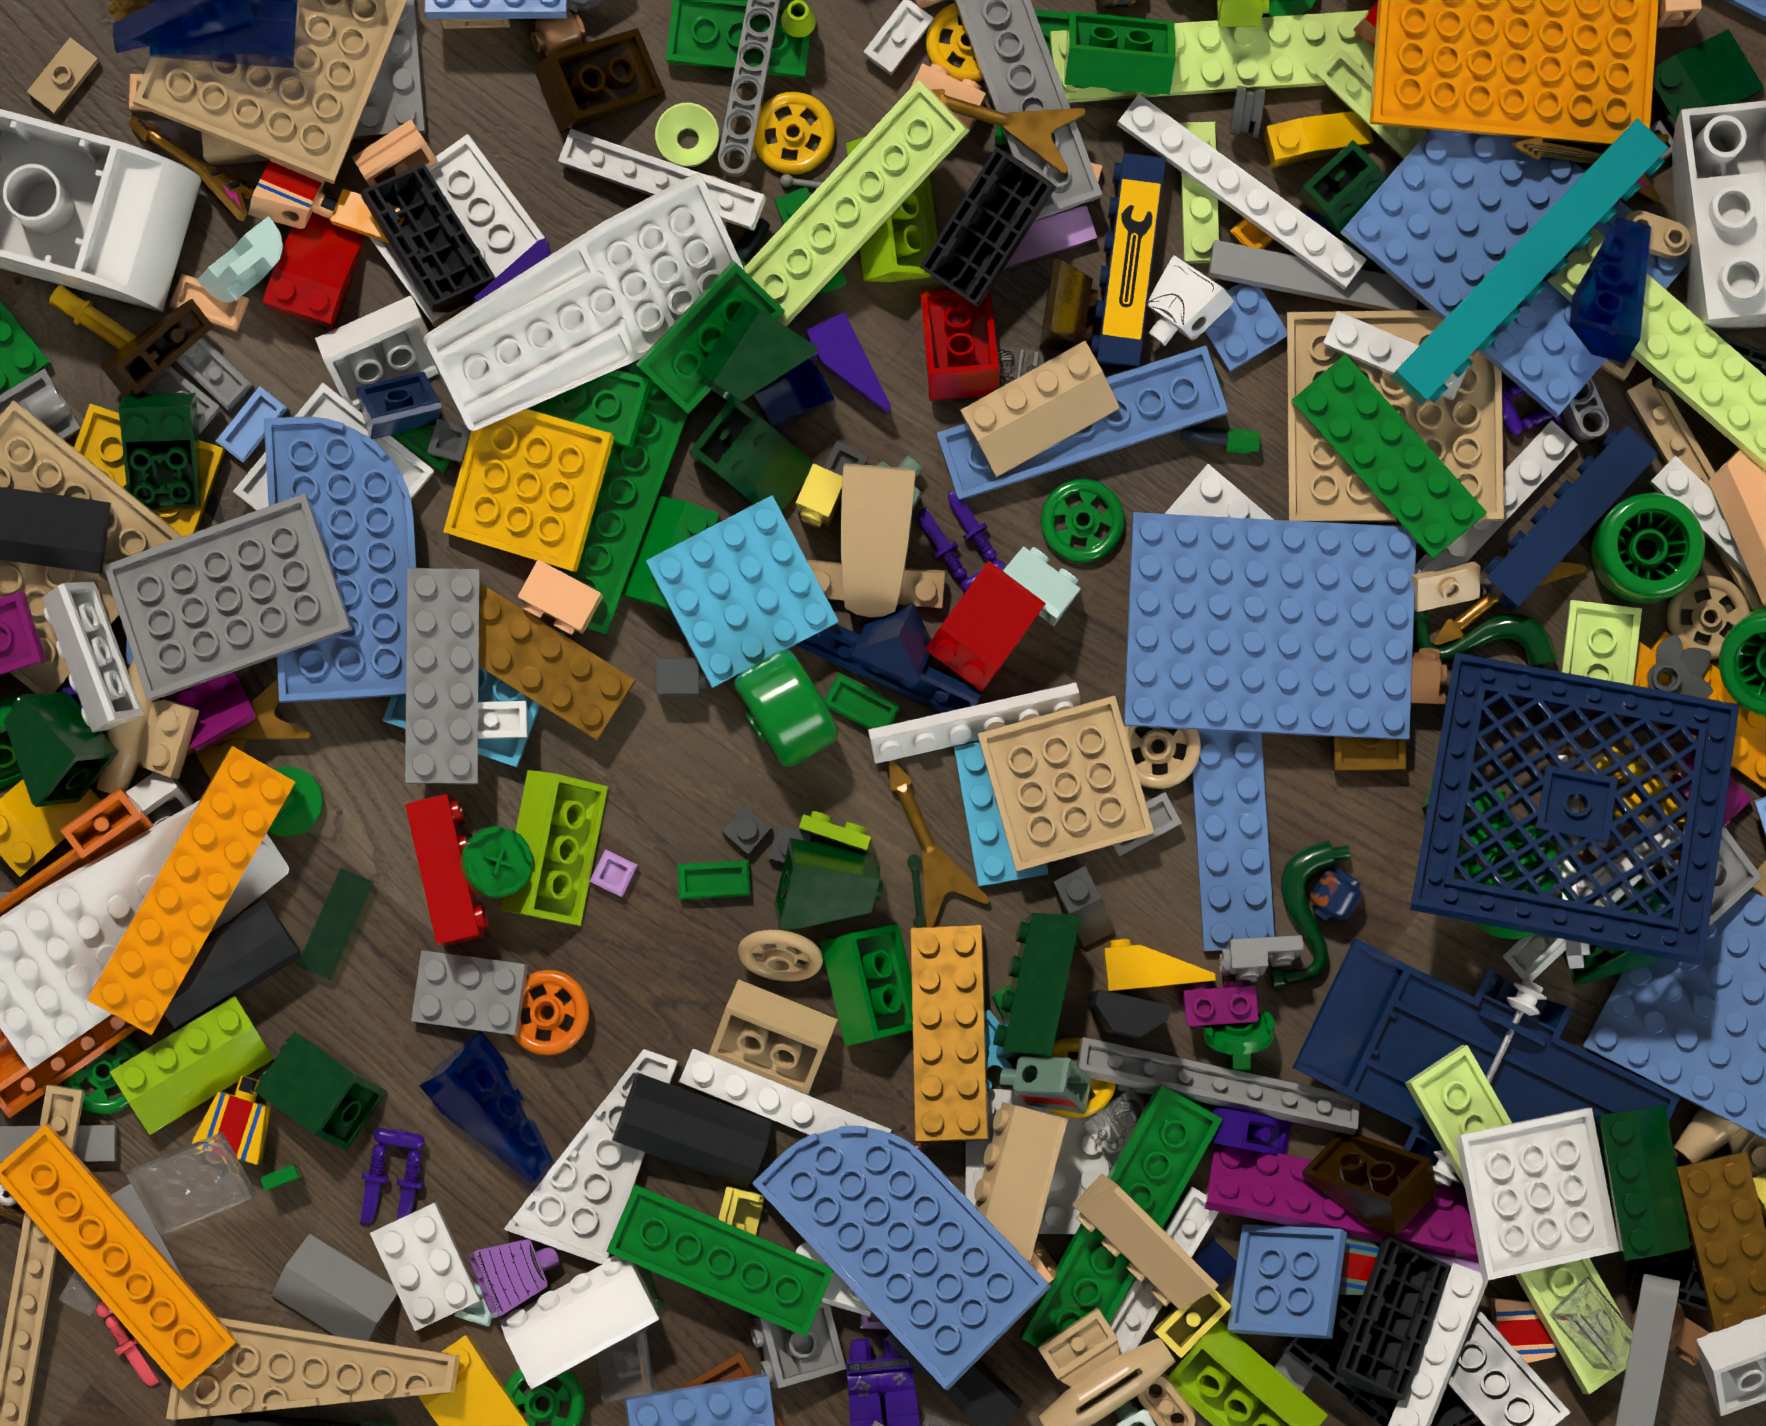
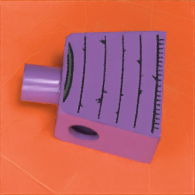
M530 1239L484 1248L467 1254L491 1318L507 1313L546 1288L548 1284L543 1272L560 1265L554 1247L548 1246L535 1252Z

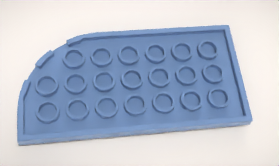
M319 417L264 419L268 504L271 506L304 493L308 495L352 626V630L277 656L279 702L406 696L407 568L417 567L413 509L409 491L402 474L387 452L369 436L346 426L342 422Z
M841 1126L838 1129L825 1131L820 1134L814 1133L788 1148L752 1183L946 1390H949L1051 1287L1041 1274L923 1152L893 1133L866 1126Z

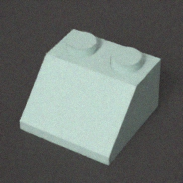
M1023 546L1003 571L1046 603L1039 616L1054 626L1079 593L1081 588L1075 585L1078 579L1063 568L1058 572L1047 563L1050 559L1040 550L1032 547L1029 551Z

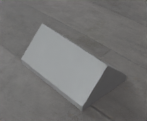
M309 1234L285 1265L271 1296L335 1336L370 1341L398 1294L394 1285L317 1237Z

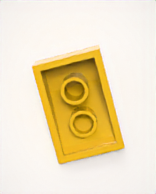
M21 780L0 798V856L21 877L65 839L60 831L61 828L102 800L90 788L80 802L35 807L31 803L24 780Z
M467 1335L442 1351V1353L460 1355L455 1392L418 1396L438 1426H530L477 1342Z

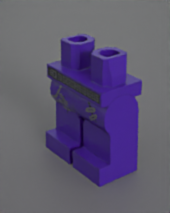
M887 1336L884 1337V1356L871 1357L870 1338L852 1339L850 1342V1359H846L850 1426H872L874 1421L883 1425L881 1395L885 1396L887 1426H920L912 1364L886 1340Z

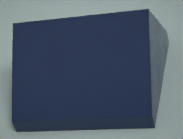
M424 371L356 387V394L368 435L372 440L435 425L437 418L440 419L441 402Z
M914 603L898 607L895 612L883 617H868L851 656L917 684L930 655L925 648L931 641V638Z

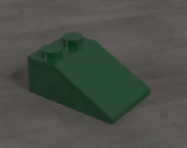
M1727 29L1654 67L1652 107L1674 138L1677 117L1682 109L1738 104L1765 88L1732 33Z

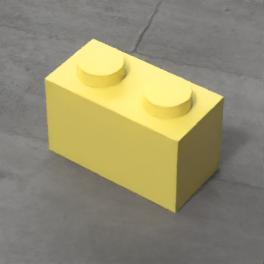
M816 464L812 465L796 501L797 512L802 516V521L820 528L822 523L830 526L842 496L843 476Z
M1214 1290L1180 1310L1175 1307L1153 1331L1182 1358L1232 1306Z

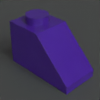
M1220 1107L1213 1108V1113L1223 1120L1214 1134L1211 1143L1278 1155L1279 1153L1286 1154L1291 1128L1290 1121Z

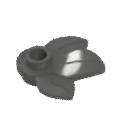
M1678 635L1670 636L1659 644L1656 649V664L1649 669L1647 674L1649 688L1700 698H1707L1713 693L1712 687L1701 678L1711 659L1710 651L1701 648H1687L1683 650V645ZM1661 673H1666L1670 677L1668 686L1660 684L1658 677Z

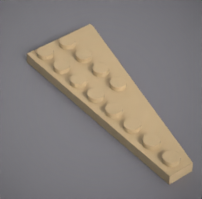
M218 1317L238 1342L182 1391L172 1381L166 1419L179 1420L455 1392L460 1355Z

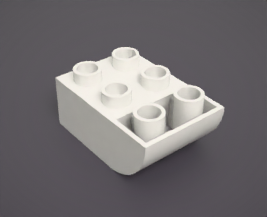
M1766 100L1682 109L1677 117L1674 130L1672 172L1677 222L1683 224L1688 229L1691 239L1688 250L1683 254L1689 259V263L1683 269L1688 309L1702 321L1703 325H1707L1714 332L1766 327Z
M0 109V268L163 313L202 179L198 174L185 166L150 151L117 140Z

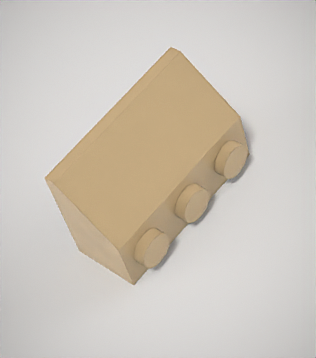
M738 979L725 1008L709 1055L808 1095L838 1019Z

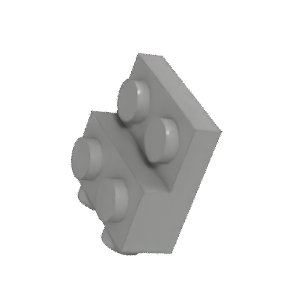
M1303 936L1230 939L1226 949H1222V954L1219 955L1220 975L1227 976V978L1235 977L1236 981H1245L1246 983L1256 982L1257 977L1263 976L1268 968V961H1270L1271 967L1292 965V961L1297 960L1304 950Z
M821 1302L807 1337L761 1317L754 1318L756 1326L750 1328L752 1341L756 1348H762L765 1361L760 1362V1372L769 1376L772 1388L779 1389L846 1369L829 1304Z

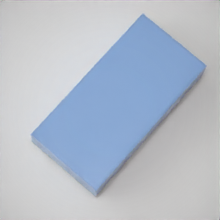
M259 386L216 442L242 463L246 464L265 440L264 419L283 418L289 409Z

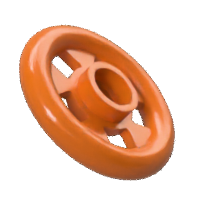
M541 970L526 976L522 1009L530 1008L532 1023L522 1024L520 1018L518 1036L512 1035L513 1038L524 1049L538 1055L549 1056L567 1051L580 1040L588 1025L589 1004L584 990L571 976L556 970ZM539 985H543L547 994L538 997L534 1001L530 991ZM562 988L572 998L565 1006L556 997V994ZM551 1006L554 1010V1015L551 1019L547 1020L544 1017V1010L546 1007ZM566 1014L574 1018V1022L568 1032L559 1027L563 1023ZM538 1029L551 1030L550 1041L536 1039Z

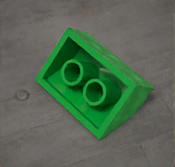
M1069 11L1064 63L1065 85H1073L1081 89L1096 87L1106 88L1113 92L1126 90L1143 92L1147 95H1170L1176 59L1174 21Z
M658 496L622 596L672 613L645 561L719 523L721 520L720 513L686 501Z
M899 924L855 932L820 942L845 1047L913 1030L912 977Z

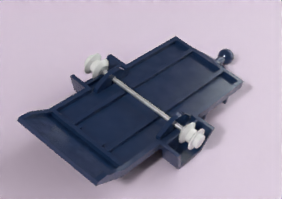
M1356 938L1353 939L1292 1067L1334 1090L1412 1127L1413 1129L1403 1149L1430 1158L1436 1181L1449 1187L1453 1184L1462 1189H1465L1463 1183L1405 1084L1461 1045H1468L1512 1123L1582 1108H1592L1594 1116L1663 1104L1666 1105L1669 1122L1680 1099V1096L1560 1039L1573 1009L1547 1000V997L1541 994L1543 987L1524 979L1522 984L1512 983L1488 968L1476 996L1473 997ZM1674 1152L1676 1167H1679L1680 1165Z

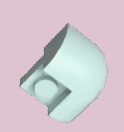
M269 216L247 232L230 251L210 265L197 279L200 285L220 301L231 303L260 282L278 262L283 248L281 234Z

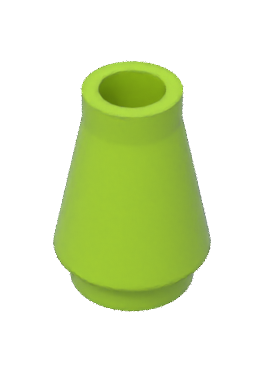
M794 0L784 10L781 24L784 31L790 36L796 38L805 37L814 30L816 15L804 1ZM804 13L801 17H795L792 14Z

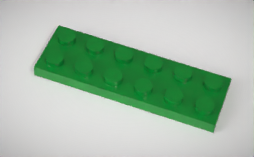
M1346 354L1292 399L1291 403L1431 560H1434L1487 514L1486 510Z
M637 1184L633 1186L606 1250L608 1253L805 1337L808 1335L834 1273V1270L825 1264Z

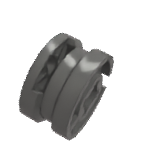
M1237 85L1231 112L1229 135L1238 136L1239 133H1246L1248 136L1257 139L1265 99L1264 89H1259L1255 92L1247 91L1245 86Z

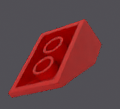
M312 213L305 228H291L282 248L280 259L273 268L262 301L268 310L332 330L336 329L366 236L333 225L330 219Z
M952 289L921 291L920 298L929 401L984 397L999 389V363L991 289L980 307L975 306Z
M988 561L940 626L925 650L982 692L1001 669L1046 603Z

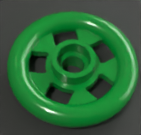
M1075 479L1061 484L1050 493L1042 507L1040 525L1045 541L1056 554L1069 561L1088 563L1107 556L1115 549L1124 532L1125 515L1120 500L1106 485L1090 479ZM1079 493L1082 503L1068 508L1065 499L1070 495ZM1097 497L1108 508L1102 514H1099L1097 509L1090 505ZM1080 514H1085L1089 517L1090 522L1087 526H1080L1076 522V517ZM1055 516H1066L1065 525L1067 530L1056 531ZM1100 523L1110 527L1103 541L1094 536L1099 529ZM1071 536L1086 538L1085 549L1070 546Z
M128 1035L116 1044L115 1055L102 1053L87 1064L86 1070L81 1068L63 1081L64 1087L82 1090L79 1084L88 1078L89 1082L97 1087L90 1096L84 1093L83 1109L97 1114H111L130 1106L123 1093L113 1099L108 1098L105 1090L114 1087L117 1083L110 1073L106 1078L100 1077L98 1068L100 1065L106 1064L110 1071L122 1065V1060H129L143 1052L139 1044L131 1036Z
M520 1368L507 1380L505 1388L517 1407L524 1404L525 1411L529 1416V1419L526 1421L530 1426H537V1422L551 1421V1426H579L584 1413V1394L578 1379L569 1369L554 1377L563 1383L558 1393L553 1388L546 1386V1381L530 1390L526 1396L520 1389V1386L526 1381ZM543 1397L549 1401V1406L545 1411H541L538 1407V1402ZM561 1401L570 1402L567 1418L558 1416Z

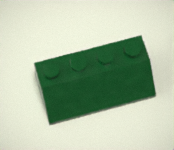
M1031 913L1025 919V922L1020 921L1015 937V942L1020 943L1018 956H1012L1008 969V976L1013 977L1010 990H1005L1001 1002V1011H1005L1003 1025L998 1024L993 1040V1045L998 1046L997 1057L1018 1062L1021 1056H1052L1081 919L1080 916Z
M1666 1105L1594 1115L1619 1251H1617L1618 1259L1627 1261L1689 1249L1690 1242Z

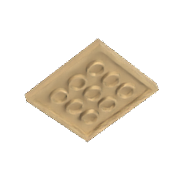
M1116 696L977 734L1016 872L1154 834Z

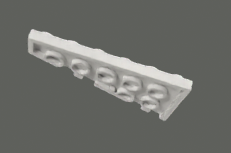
M643 1049L504 1230L603 1264L610 1255L606 1250L631 1194L646 1153L612 1140L635 1075L638 1072L670 1084L678 1061Z

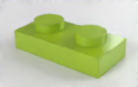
M812 811L811 817L803 814L799 830L867 852L871 836L865 835L866 828L846 822L845 828L831 824L833 817L816 811Z

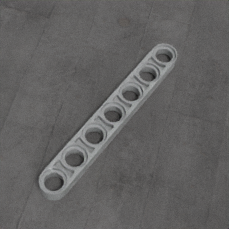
M781 0L747 1L718 154L721 171L730 177L744 175L751 163ZM756 15H764L770 20V26L764 32H755L750 27L751 19ZM750 49H758L763 53L764 59L760 65L751 67L744 62V54ZM751 83L755 85L757 95L752 100H742L737 94L738 87L741 84ZM745 117L750 121L751 128L746 134L738 135L731 130V123L735 118ZM738 151L743 154L744 163L740 168L731 169L725 165L724 158L728 152Z

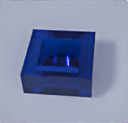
M1214 1239L1193 1259L1219 1286L1232 1274L1237 1266V1261Z

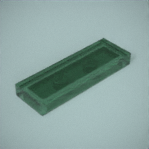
M343 868L339 869L302 953L303 956H301L298 962V967L332 980L372 889L373 881Z

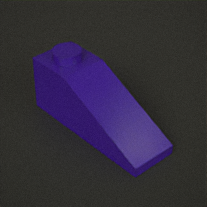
M845 312L806 330L808 341L818 347L817 352L810 357L812 362L818 359L824 370L884 415L891 412V405Z

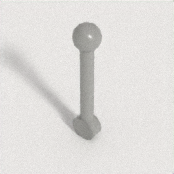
M784 174L780 178V184L785 188L795 185L817 189L822 184V182L795 179L789 174Z

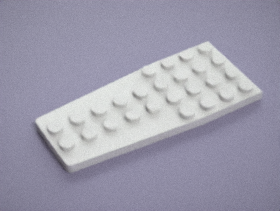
M697 172L600 223L424 336L423 342L463 423L469 430L476 431L641 359L732 261L736 262L743 270L744 268L702 175Z
M199 801L38 891L0 917V1029L30 1070L111 1015L110 1012L86 999ZM267 833L210 932L217 929L223 923L230 921L288 874L289 866Z

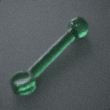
M911 855L907 860V864L911 868L916 913L913 925L915 928H925L926 918L923 916L918 870L921 865V858L917 855Z
M642 1267L655 1309L660 1310L664 1306V1300L658 1296L651 1271Z

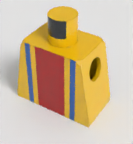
M241 1075L235 1095L218 1092L193 1138L192 1145L256 1165L262 1164L270 1106L255 1102L257 1093L254 1090L260 1081Z

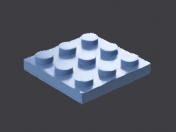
M1243 1224L1231 1300L1232 1307L1230 1308L1227 1330L1240 1334L1332 1339L1347 1232L1342 1229Z

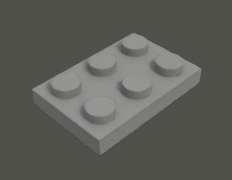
M421 950L411 1021L518 1036L528 965Z

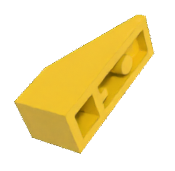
M1353 111L1304 117L1266 126L1263 134L1271 169L1339 153L1352 140L1360 147L1373 145L1374 143L1370 127Z
M1131 939L1110 941V948L1102 949L1106 989L1108 992L1216 981L1215 973L1148 947L1132 945Z

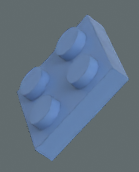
M1239 283L1227 290L1226 292L1234 300L1233 304L1203 332L1228 373L1287 338V329L1262 289L1257 286Z

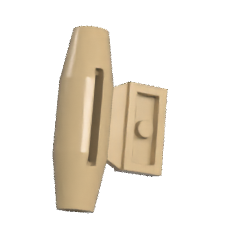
M134 658L127 671L144 716L105 731V736L119 753L97 779L96 788L110 794L120 787L125 792L127 791L140 762L143 764V768L169 778L179 779L199 714V710L172 700L163 699L160 701L159 698L154 701H148Z
M1702 1107L1696 1112L1673 1148L1684 1161L1692 1164L1706 1160L1728 1143L1731 1154L1747 1152L1753 1178L1766 1172V1140Z
M1096 1308L1037 1347L1055 1377L1070 1386L1038 1418L1043 1426L1093 1425L1142 1393L1175 1363V1360L1160 1337L1119 1354L1118 1338L1100 1310Z

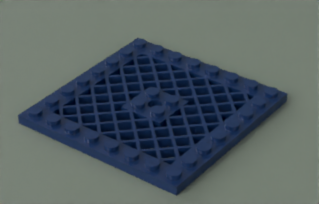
M1455 652L1410 910L1702 966L1706 951L1739 705ZM1484 696L1490 697L1489 699L1484 701ZM1514 702L1522 703L1525 705L1518 708ZM1502 703L1510 714L1498 721L1489 709ZM1537 709L1545 721L1534 727L1525 716ZM1550 709L1560 710V712L1554 715ZM1585 715L1597 718H1595L1592 721H1589ZM1482 716L1489 727L1478 732ZM1572 716L1581 727L1569 733L1561 722ZM1517 722L1525 733L1513 739L1505 728ZM1621 722L1631 723L1632 725L1625 728ZM1605 723H1608L1617 733L1607 740L1597 731V728ZM1552 728L1560 740L1549 746L1541 734ZM1656 728L1668 731L1661 735ZM1643 729L1652 741L1641 747L1632 735ZM1496 734L1505 745L1492 751L1484 740ZM1588 735L1596 747L1585 753L1576 741ZM1677 736L1688 746V748L1678 754L1668 743ZM1532 740L1540 752L1528 758L1520 747ZM1623 741L1632 753L1620 759L1612 747ZM1475 747H1477L1484 757L1473 763ZM1567 747L1576 759L1564 765L1556 753ZM1657 748L1668 759L1658 766L1648 756L1649 753ZM1512 753L1520 764L1508 771L1500 759ZM1603 753L1612 765L1600 771L1592 762V759ZM1694 755L1691 771L1684 760ZM1547 759L1552 766L1546 765L1543 776L1536 768V765ZM1639 760L1648 772L1636 778L1628 766ZM1491 765L1499 777L1488 783L1479 771ZM1583 766L1587 772L1577 771L1576 769ZM1673 767L1684 778L1674 785L1663 774ZM1524 772H1527L1535 782L1526 789H1523L1515 779ZM1616 773H1619L1627 783V785L1618 790V778L1611 777ZM1471 778L1479 789L1467 795ZM1653 779L1663 789L1661 793L1654 797L1643 787V785ZM1506 784L1514 793V796L1503 802L1494 790ZM1690 786L1688 802H1686L1679 792ZM1541 791L1538 808L1530 797ZM1634 791L1643 804L1632 810L1623 800V797ZM1486 796L1494 808L1482 814L1474 802ZM1670 798L1679 810L1668 817L1659 804ZM1571 800L1581 801L1585 805L1586 810L1580 813L1573 812L1568 808L1567 802ZM1522 803L1530 815L1518 821L1510 809ZM1615 805L1623 816L1612 822ZM1466 809L1474 820L1462 827ZM1647 811H1650L1659 822L1649 829L1638 818ZM1501 815L1510 827L1498 834L1489 822ZM1685 818L1682 834L1675 826V823ZM1536 822L1534 834L1541 837L1533 840L1525 828ZM1629 823L1638 835L1627 842L1618 829ZM1481 828L1489 840L1477 846L1468 834ZM1664 830L1675 841L1665 848L1654 837ZM1516 834L1525 847L1513 853L1504 841ZM1610 837L1618 848L1606 854L1601 847L1607 848ZM1565 840L1577 842V844L1570 847ZM1460 841L1468 852L1457 858ZM1552 841L1561 854L1549 860L1540 848ZM1645 842L1654 855L1642 861L1634 851V848ZM1496 847L1505 859L1492 866L1484 856V853ZM1589 848L1597 858V861L1586 867L1577 854ZM1681 849L1679 865L1677 866L1670 855ZM1532 854L1541 866L1528 872L1520 860ZM1625 855L1634 867L1622 874L1613 861ZM1475 859L1483 869V872L1471 878L1462 866ZM1568 860L1577 873L1565 880L1556 867ZM1659 862L1670 873L1661 880H1658L1649 869ZM1511 866L1520 878L1507 885L1499 873ZM1604 867L1613 880L1601 886L1592 874ZM1454 873L1457 875L1459 879L1453 878ZM1547 873L1556 886L1544 892L1535 880ZM1639 874L1649 885L1648 888L1640 893L1629 883V880ZM1488 879H1491L1495 886L1486 885L1482 883H1484ZM1584 880L1592 890V893L1581 899L1572 889V886ZM1676 881L1673 899L1665 887ZM1524 886H1527L1532 893L1518 890H1520ZM1618 887L1629 898L1619 906L1608 895V893ZM1563 893L1568 900L1555 897ZM1657 894L1665 904V907L1654 913L1644 900ZM1599 899L1605 907L1591 904ZM1636 907L1641 914L1628 912V910ZM1671 914V920L1665 919L1666 916Z

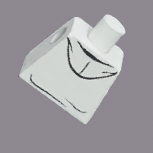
M1174 255L1147 302V306L1159 318L1148 334L1163 346L1169 342L1176 331L1190 340H1195L1233 304L1234 300L1223 287Z

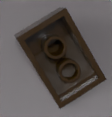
M638 28L548 54L533 69L560 133L592 124L660 96L665 92Z
M1054 259L1051 270L1039 348L1066 352L1083 341L1090 345L1093 324L1086 323L1088 310L1095 311L1098 290L1092 289L1093 278L1061 259Z
M1339 1132L1302 1171L1304 1179L1366 1225L1396 1236L1438 1192L1430 1158L1357 1133L1350 1135Z

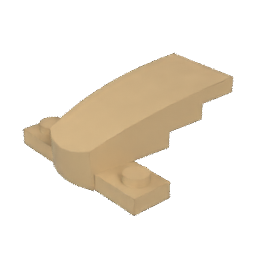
M844 463L841 505V563L807 560L827 599L844 600L846 609L866 617H883L895 612L897 605L911 603L921 607H943L945 571L905 568L910 538L916 469Z

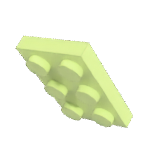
M1570 600L1561 672L1633 685L1642 608Z

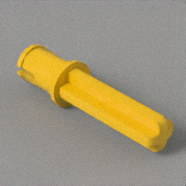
M59 285L49 299V304L54 305L72 317L74 324L78 325L81 323L119 350L137 337L94 308L92 301H84L66 289L64 285Z

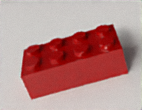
M448 794L405 803L436 944L444 947L485 937L484 929L489 928L486 909L481 905L478 906L476 894L479 893L470 887L464 879L461 869L462 850L469 839L465 835L462 836L460 827L461 824H466L462 804L458 803V800L455 801Z

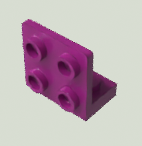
M236 672L165 696L166 700H172L199 710L190 741V746L194 752L213 745L217 740L236 729L244 727L256 718V713Z

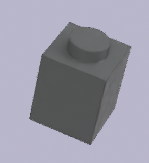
M656 658L657 697H700V688H707V679L696 658Z

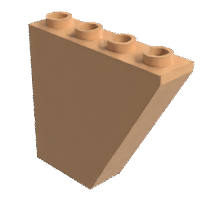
M1738 448L1708 482L1761 601L1766 606V471Z

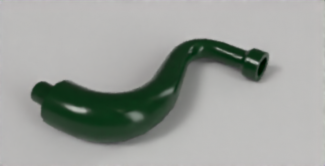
M1414 610L1413 629L1418 648L1440 650L1441 662L1453 661L1455 652L1468 654L1492 641L1500 639H1512L1518 642L1526 652L1529 666L1537 665V668L1552 670L1551 662L1558 661L1550 635L1543 625L1532 617L1518 613L1503 614L1485 621L1451 645L1438 648L1433 645L1429 637L1426 621L1429 616L1428 610L1420 612Z
M1328 840L1306 846L1295 853L1285 865L1281 877L1282 897L1290 916L1312 949L1313 961L1307 967L1286 971L1281 968L1271 969V981L1274 990L1284 989L1289 984L1313 980L1325 970L1328 962V948L1307 902V884L1314 875L1333 870L1335 861L1350 859L1348 845L1332 847Z

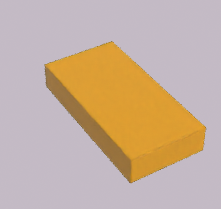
M343 189L330 218L331 223L389 243L361 198V194ZM392 205L395 212L400 211L399 207ZM405 216L400 219V226L403 224Z

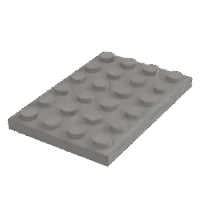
M305 493L104 565L148 701H154L352 630L309 497Z

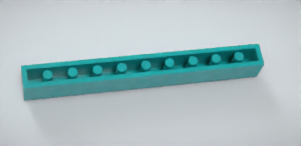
M1637 118L1398 367L1390 378L1420 406L1428 399L1435 403L1449 388L1444 382L1452 374L1459 378L1473 363L1468 357L1477 348L1483 352L1497 338L1492 332L1500 323L1507 327L1521 313L1517 308L1521 301L1526 298L1531 302L1545 288L1541 283L1542 279L1549 272L1555 277L1567 265L1569 260L1564 256L1573 247L1579 252L1593 237L1588 231L1597 222L1603 227L1617 212L1613 205L1621 197L1627 201L1641 187L1636 181L1644 173L1651 176L1665 162L1660 156L1668 149V146Z

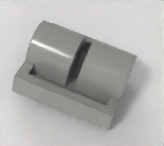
M46 369L39 371L0 395V415L13 400H16L65 441L80 432V424Z

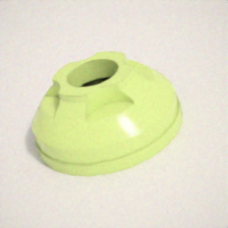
M680 103L670 107L661 115L655 129V140L659 151L669 162L681 167H694L706 162L714 154L719 142V128L714 116L706 108L694 103ZM685 130L696 132L699 137L697 145L691 149L682 148L678 144V136L681 132Z

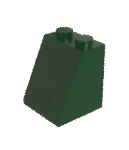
M744 299L698 371L706 376L703 383L729 401L733 395L739 400L744 401L813 356L817 352L818 347Z
M67 691L21 695L13 702L12 710L3 720L31 803L35 807L80 802L119 753L102 731L92 732L82 717V708Z
M789 838L774 901L779 930L790 931L871 913L874 900L880 901L883 892V880L879 879L880 866H876L873 853Z
M296 1031L282 1044L279 1055L270 1068L264 1071L260 1078V1083L254 1090L313 1135L346 1151L387 1093V1090L313 1040Z

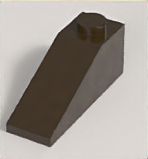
M189 299L125 344L100 367L121 394L137 395L214 326L194 300Z

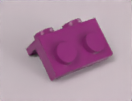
M1245 981L1224 982L1225 988L1211 989L1210 983L1189 984V990H1184L1181 993L1182 1008H1185L1186 1025L1190 1027L1256 1022L1258 1020L1256 986H1246Z

